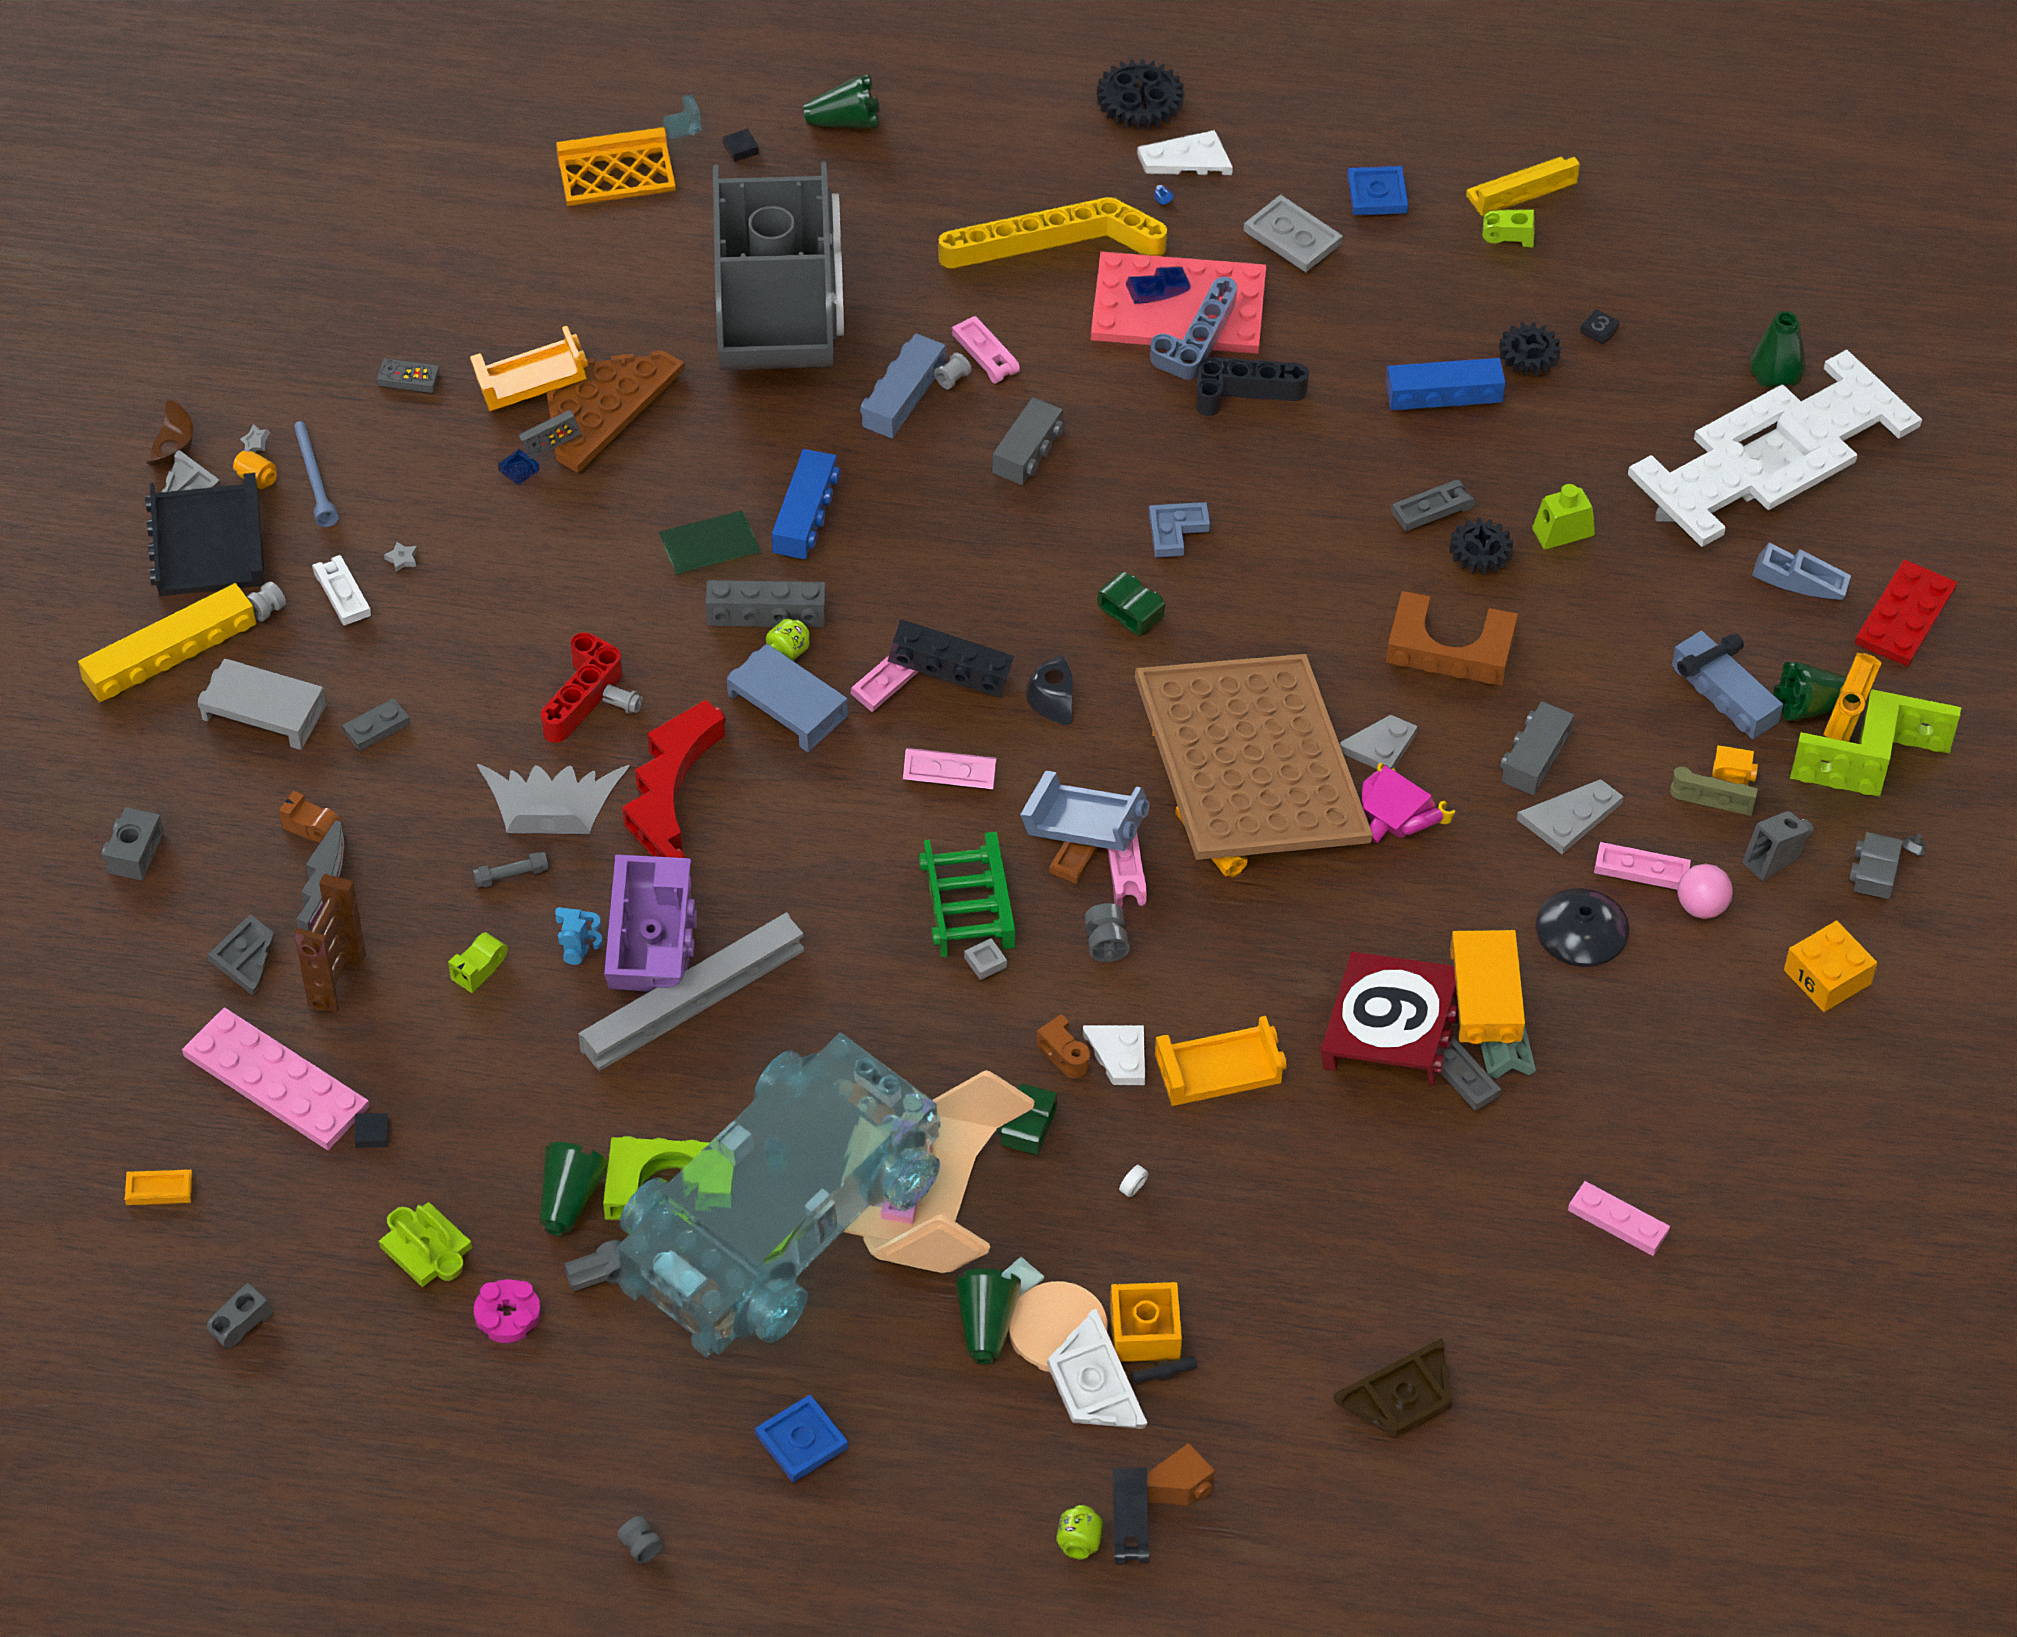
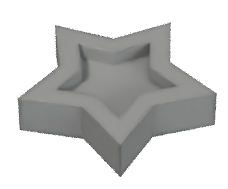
M253 424L249 434L240 439L245 444V451H265V441L271 432L267 429L260 430Z
M396 542L394 550L384 554V560L393 563L396 572L405 566L416 567L413 557L417 552V546L405 547Z

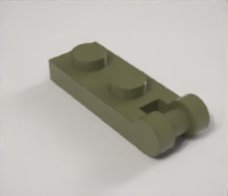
M1682 766L1674 770L1673 782L1670 788L1671 796L1676 799L1752 816L1758 788L1749 787L1745 784H1736L1714 777L1693 774L1690 769Z

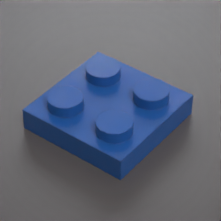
M1402 166L1348 168L1347 179L1353 215L1408 212V200Z
M810 1394L755 1428L756 1437L793 1483L848 1449V1441Z

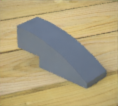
M1768 543L1758 555L1752 576L1789 591L1839 600L1845 597L1851 575L1801 549L1793 555L1771 543Z

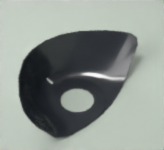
M1058 655L1035 669L1026 684L1025 694L1030 706L1040 715L1060 724L1067 725L1071 723L1072 675L1066 660L1061 655ZM1050 670H1058L1063 673L1064 679L1058 684H1051L1046 681L1045 674Z

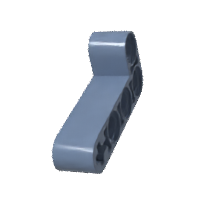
M1224 276L1217 278L1212 283L1183 340L1165 333L1153 337L1150 344V360L1153 366L1186 380L1194 379L1198 376L1200 361L1210 355L1235 307L1237 285L1233 279ZM1208 315H1216L1217 318L1211 319V318H1208V317H1206V316H1208ZM1202 337V338H1205L1206 340H1205V341H1197V340H1195V338ZM1165 349L1169 352L1159 353L1158 350ZM1192 360L1194 363L1185 364L1183 361Z

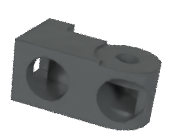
M247 1282L211 1317L206 1329L208 1333L227 1349L238 1344L245 1333H248L260 1321L265 1323L274 1314L268 1301Z

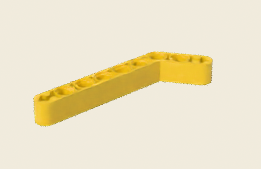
M1108 197L944 232L939 237V263L946 268H957L1106 235L1143 255L1163 256L1166 252L1167 228L1163 223L1116 198Z

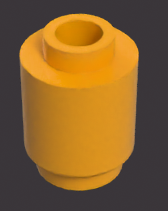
M242 451L234 460L233 469L237 472V475L244 479L243 474L255 473L258 488L264 489L275 482L277 477L276 465L253 451Z

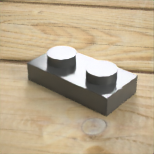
M392 698L342 725L343 733L360 752L410 725V718L397 701Z

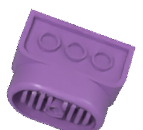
M615 855L604 972L608 989L650 992L657 987H674L683 979L684 972L689 967L690 957H694L695 940L692 939L693 928H696L697 924L695 899H692L690 858Z

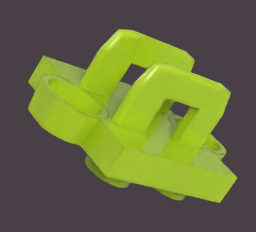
M429 1202L424 1206L418 1205L416 1212L408 1207H398L388 1215L387 1224L390 1232L379 1240L380 1248L420 1286L424 1287L436 1276L445 1281H452L462 1273V1256L472 1249V1243Z

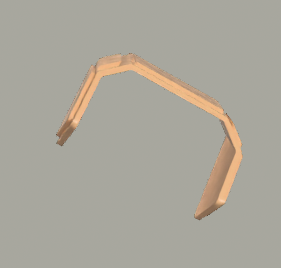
M983 1071L919 1107L901 1132L932 1138L913 1224L881 1219V1211L899 1136L891 1147L878 1148L871 1143L869 1132L865 1129L862 1130L835 1207L837 1222L835 1230L864 1236L863 1241L868 1250L877 1259L934 1272H952L987 1254L990 1244L955 1222L978 1153L998 1127L1033 1109L1035 1101L994 1073Z

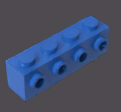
M1500 358L1388 366L1385 385L1390 410H1407L1503 402L1505 379Z
M807 449L802 450L772 532V553L807 559L810 548H815L818 538L817 528L822 527L825 520V506H830L832 502L833 484L837 485L840 479L841 469L837 467L836 455Z

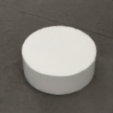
M1136 1165L1124 1178L1119 1190L1127 1197L1134 1196L1145 1183L1148 1171L1140 1165Z

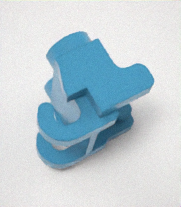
M561 907L556 909V922L563 923L562 932L558 933V942L564 948L563 960L572 965L580 964L589 951V945H586L588 939H595L593 942L594 949H599L602 945V936L597 932L601 926L600 917L596 913ZM587 921H593L591 924L592 930H588Z

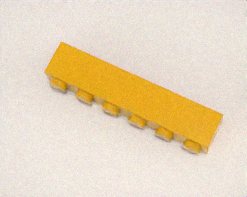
M234 583L79 660L78 664L82 680L99 703L114 697L120 692L140 684L146 679L166 671L172 666L192 658L198 653L256 625L253 605L237 584Z

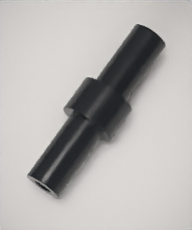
M1194 1355L1169 1361L1167 1358L1155 1361L1153 1366L1130 1371V1376L1133 1384L1156 1378L1162 1381L1173 1378V1374L1196 1369L1197 1362Z

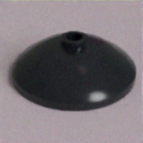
M1572 888L1555 893L1543 903L1536 919V932L1541 945L1556 959L1574 966L1592 967L1605 964L1622 952L1628 940L1629 923L1624 910L1611 897L1592 889Z

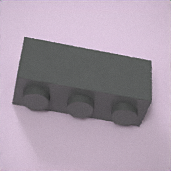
M1032 397L993 452L992 473L1021 485L1025 483L1029 476H1033L1037 471L1041 458L1049 454L1052 442L1055 438H1060L1064 431L1065 422H1062L1063 409Z
M1541 701L1536 711L1531 710L1525 722V730L1523 732L1518 731L1515 736L1512 752H1506L1500 764V768L1503 769L1502 782L1535 796L1572 732L1574 714Z

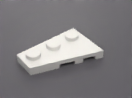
M1215 130L1138 147L1137 155L1146 173L1179 174L1182 170H1197V174L1207 175L1208 171H1222V175H1232L1233 167Z

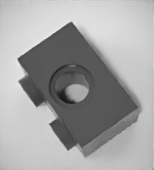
M125 807L121 817L117 818L114 822L113 835L110 841L106 842L103 846L102 859L105 860L108 873L138 880L144 879L164 834L160 814Z

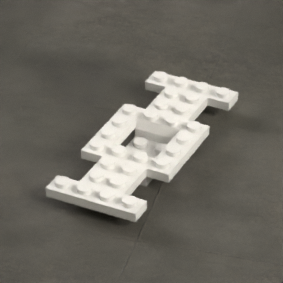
M1845 350L1825 361L1824 370L1837 383L1802 402L1782 384L1695 431L1694 439L1707 451L1706 454L1670 473L1650 455L1630 466L1628 475L1703 547L1725 533L1726 527L1712 514L1718 509L1743 497L1747 502L1756 498L1767 510H1770L1856 463L1857 454L1843 442L1844 440L1879 421L1899 439L1919 428L1922 419L1848 350ZM1777 422L1776 429L1745 446L1739 443Z

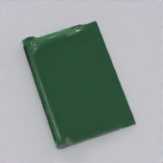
M742 510L659 531L664 548L673 565L675 575H679L683 571L752 553L755 555L760 554L758 543Z

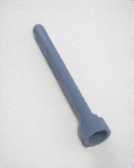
M298 421L295 423L294 428L317 503L313 511L315 521L321 527L332 526L339 519L337 509L327 499L304 422Z

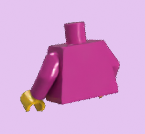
M1379 763L1377 771L1363 782L1361 802L1366 816L1372 820L1369 826L1373 834L1371 840L1375 843H1379L1387 831L1401 839L1406 834L1411 835L1437 823L1450 824L1452 822L1455 810L1445 811L1448 804L1446 801H1441L1438 808H1434L1436 804L1432 795L1395 772V768L1391 769L1386 765L1384 766L1383 763Z

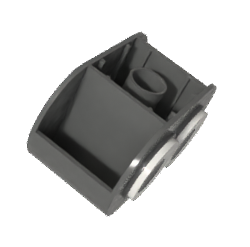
M821 161V176L720 179L719 164H713L715 296L719 370L834 367L833 340H837V336H844L839 193L832 194V189L828 190L826 161Z

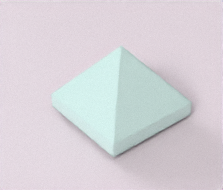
M1022 1257L1002 1273V1277L1011 1279V1273L1021 1279L1019 1297L1030 1288L1037 1286L1044 1279V1276Z

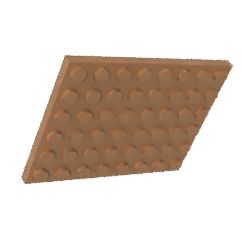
M1306 654L1136 668L1134 677L1196 860L1371 843L1373 834Z

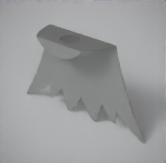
M477 764L495 796L507 833L590 834L593 823L606 798L629 768V765L616 769L595 781V771H592L577 783L572 766L564 768L551 781L548 774L536 765L531 770L527 782H525L513 770L510 771L508 781L495 771Z

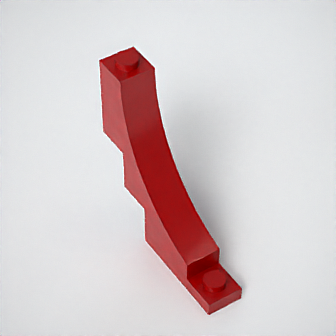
M707 699L647 733L649 753L654 759L635 769L636 788L642 795L624 805L622 811L624 826L653 857L686 858L682 852L681 831L675 816V805L679 788L694 762L708 748L725 737L724 723L726 718L723 712L718 707L714 708Z

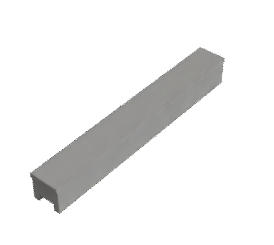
M787 912L686 970L683 979L678 985L670 988L657 987L579 1033L580 1051L589 1058L598 1071H601L804 952V947L799 942V939L804 937L803 932L791 920L790 915Z

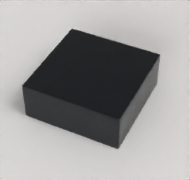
M748 129L723 137V145L734 162L759 154V146Z
M388 1113L355 1114L356 1148L388 1147Z

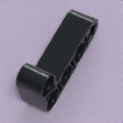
M1219 357L1204 358L1200 361L1198 367L1196 410L1206 416L1217 414L1221 409L1222 396L1300 401L1307 395L1309 370L1306 366L1299 363Z

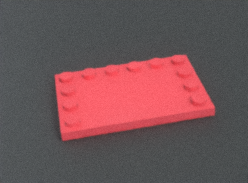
M1101 252L1091 340L1150 345L1153 337L1162 333L1183 340L1212 283L1217 278L1226 276L1233 279L1237 285L1236 304L1212 350L1258 354L1266 265ZM1208 315V316H1206V317L1211 318V319L1217 318L1216 315ZM1202 337L1195 338V340H1197V341H1205V340H1206L1205 338H1202Z

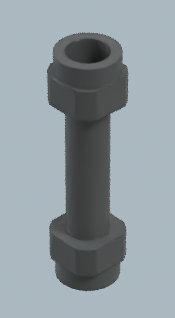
M535 852L528 854L529 859L491 869H488L487 865L478 867V869L472 870L475 885L477 888L492 886V881L528 871H532L533 874L542 873L544 870L549 869L546 855L544 852Z

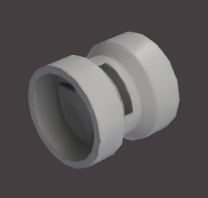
M271 581L262 585L260 592H253L246 596L253 605L255 618L260 622L270 617L273 610L277 611L286 606L284 594Z

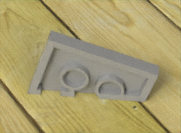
M1600 779L1519 811L1517 820L1563 854L1622 804L1624 796Z

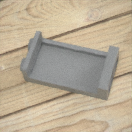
M224 658L219 669L213 671L211 683L206 691L201 692L198 699V707L201 710L202 720L209 722L212 715L216 714L281 733L289 737L290 747L302 750L326 707L324 689L321 686Z

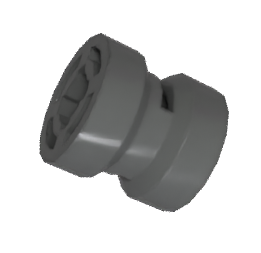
M642 1515L628 1520L617 1533V1537L622 1544L630 1547V1554L638 1564L652 1560L664 1547L663 1540L657 1533L651 1532L650 1523Z

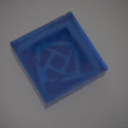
M517 449L498 463V469L515 484L520 485L539 471V463L534 459H530L522 450Z

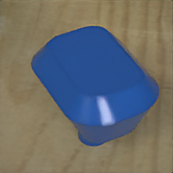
M1158 185L1155 189L1154 198L1162 205L1172 201L1174 197L1172 192L1168 188Z

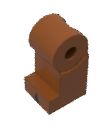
M294 790L279 809L283 829L321 843L336 820L342 823L341 818L334 811L305 801L304 795Z
M1062 1014L1037 1030L1036 1046L1066 1076L1080 1078L1088 1072L1089 1048L1071 1036L1069 1033V1021Z

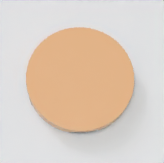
M1059 1281L1039 1284L1030 1288L1018 1298L1009 1326V1338L1018 1355L1038 1366V1369L1050 1372L1047 1365L1048 1358L1066 1341V1338L1073 1330L1079 1327L1092 1310L1097 1309L1107 1331L1105 1310L1091 1292L1076 1284Z

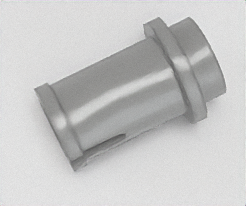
M609 684L603 692L604 698H602V701L604 703L623 708L626 713H637L642 706L643 697L637 691L628 692Z

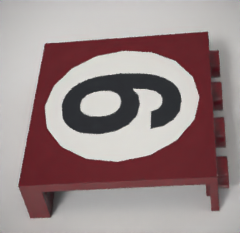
M1351 952L1320 1050L1323 1069L1336 1071L1340 1057L1427 1070L1429 1085L1434 1086L1437 1074H1442L1444 1070L1445 1048L1449 1049L1451 1046L1452 1023L1457 1024L1459 1018L1454 966Z

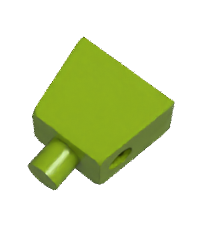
M1566 484L1562 487L1561 492L1543 498L1532 530L1544 550L1594 536L1593 508L1582 488L1576 487L1573 484Z

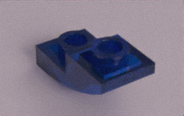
M1158 267L1154 276H1130L1125 284L1134 304L1165 300L1187 292L1191 288L1182 267Z

